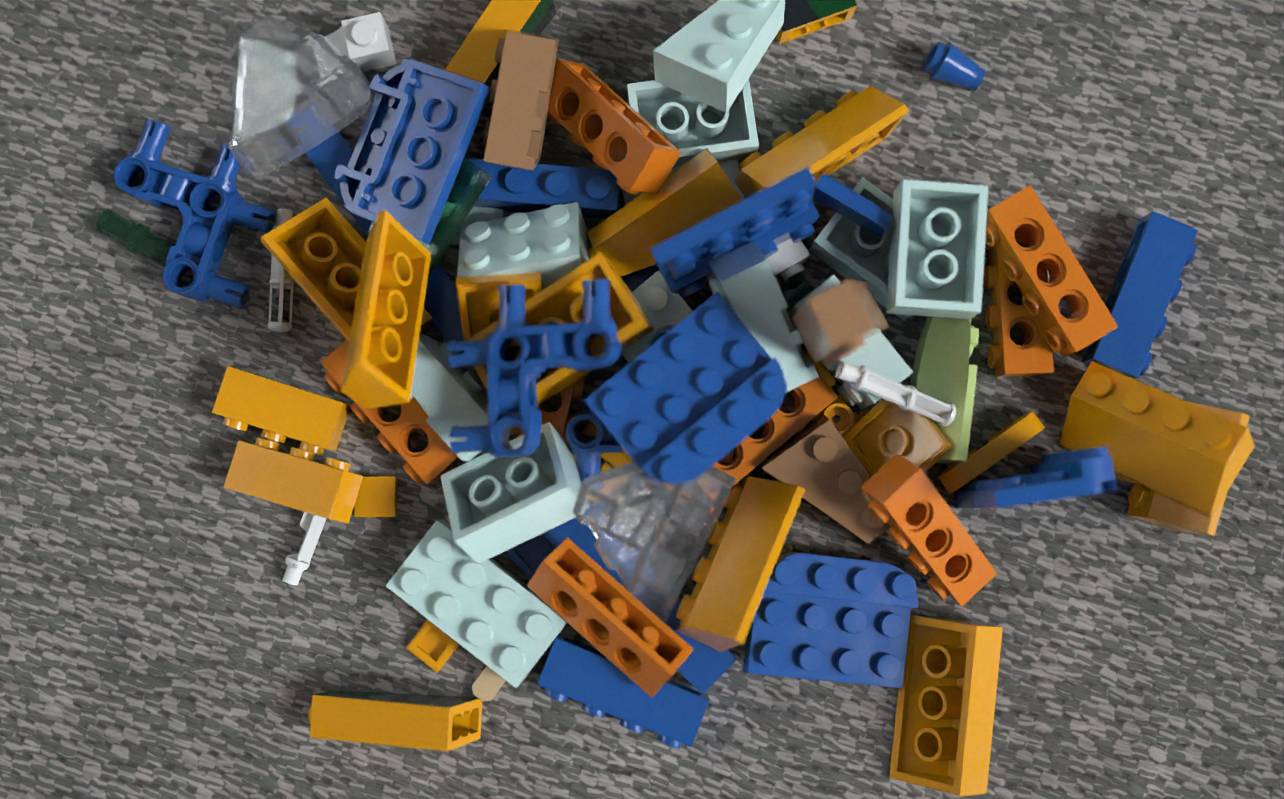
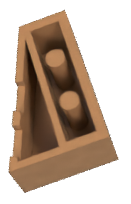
M515 30L506 31L505 38L499 37L495 62L501 63L498 80L493 79L489 104H493L491 121L487 120L483 144L486 145L484 162L534 170L539 163L559 43L558 38Z
M850 279L807 299L792 318L814 364L823 359L826 360L828 365L840 361L858 350L859 347L865 345L864 339L889 328L868 284L861 281L857 283V281Z
M825 415L783 443L760 463L762 469L780 482L805 488L804 499L866 543H870L891 528L888 522L883 524L867 508L866 505L871 500L861 489V486L871 476L830 419Z

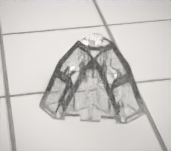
M267 16L237 37L238 71L237 76L234 77L232 108L235 109L233 131L229 134L228 148L252 181H256L315 148L354 122L371 108L376 92L368 88L370 83L358 65L322 35Z
M631 462L586 477L581 483L573 513L581 525L588 524L597 539L594 547L608 570H616L624 583L623 587L659 619L666 622L709 540L736 478L712 466L692 481L669 484L649 478Z

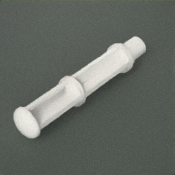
M277 209L276 225L273 226L272 230L293 218V210ZM271 255L268 328L274 332H287L292 329L294 281L278 260ZM272 289H279L278 322H271ZM284 289L291 290L289 323L282 322Z
M841 362L837 367L836 378L850 383L854 390L859 391L862 389L899 405L902 410L906 411L909 409L936 420L943 427L950 425L955 418L956 407L951 402L944 403L916 391V388L913 386L906 387L870 372L868 367L863 365L855 367Z
M307 512L303 513L299 525L306 531L299 552L286 556L287 568L282 581L298 585L302 572L309 568L326 518Z

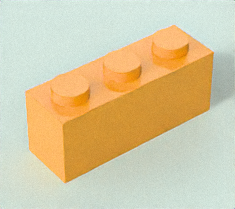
M227 366L212 413L224 416L223 425L242 431H247L248 425L263 429L261 437L280 443H285L286 437L301 441L299 449L323 456L325 449L337 450L350 411V405Z
M257 437L253 445L238 440L223 488L349 524L363 476L349 472L350 463L326 457L325 464L313 462L315 454L291 447L288 455L279 452L281 444Z

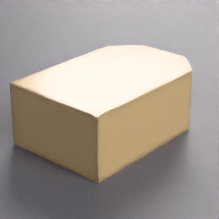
M486 666L472 685L473 695L483 702L491 701L506 680Z

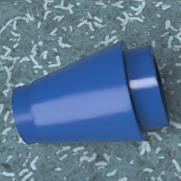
M938 41L929 52L923 66V70L930 73L929 78L971 91H975L980 86L986 73L985 69L979 67L978 64L951 42L944 44Z

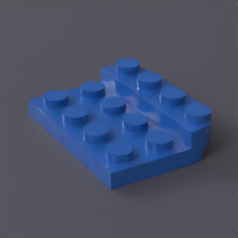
M402 59V64L390 69L383 77L376 74L368 88L375 91L376 96L347 167L341 164L337 165L335 179L340 181L341 194L345 202L344 207L348 211L374 222L378 212L386 210L413 237L429 244L491 89L483 83L422 62Z
M806 167L651 248L656 265L671 293H680L684 300L698 295L706 289L704 283L715 278L709 262L752 241L756 243L767 259L779 251L777 245L791 238L793 243H796L812 235L815 232L812 224L820 215L812 202L816 181L810 169Z
M717 292L588 396L584 402L642 473L656 481L680 484L701 476L772 417L786 394L787 384L777 359L771 358Z
M1107 447L1041 455L1042 463L1030 465L1031 474L1007 476L1004 479L968 482L964 485L965 491L954 492L956 508H1003L1117 490L1112 455H1108Z
M791 551L780 553L781 555L777 558L747 632L743 671L749 674L903 688L911 607L918 608V596L914 578L900 568L883 562Z

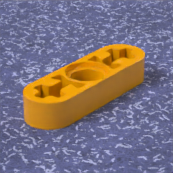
M1031 410L988 439L989 443L978 450L973 449L969 452L967 462L954 463L939 473L937 477L948 493H952L1038 434L1045 426L1034 411Z

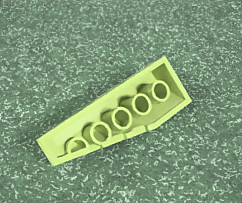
M927 316L917 347L910 385L905 384L906 387L913 386L916 388V391L944 403L951 402L956 407V415L950 425L943 427L939 425L938 421L933 420L953 445L937 463L953 464L967 462L977 379V365L969 364V358L972 355L974 346L976 347L979 342V328L971 325L972 318L958 319Z

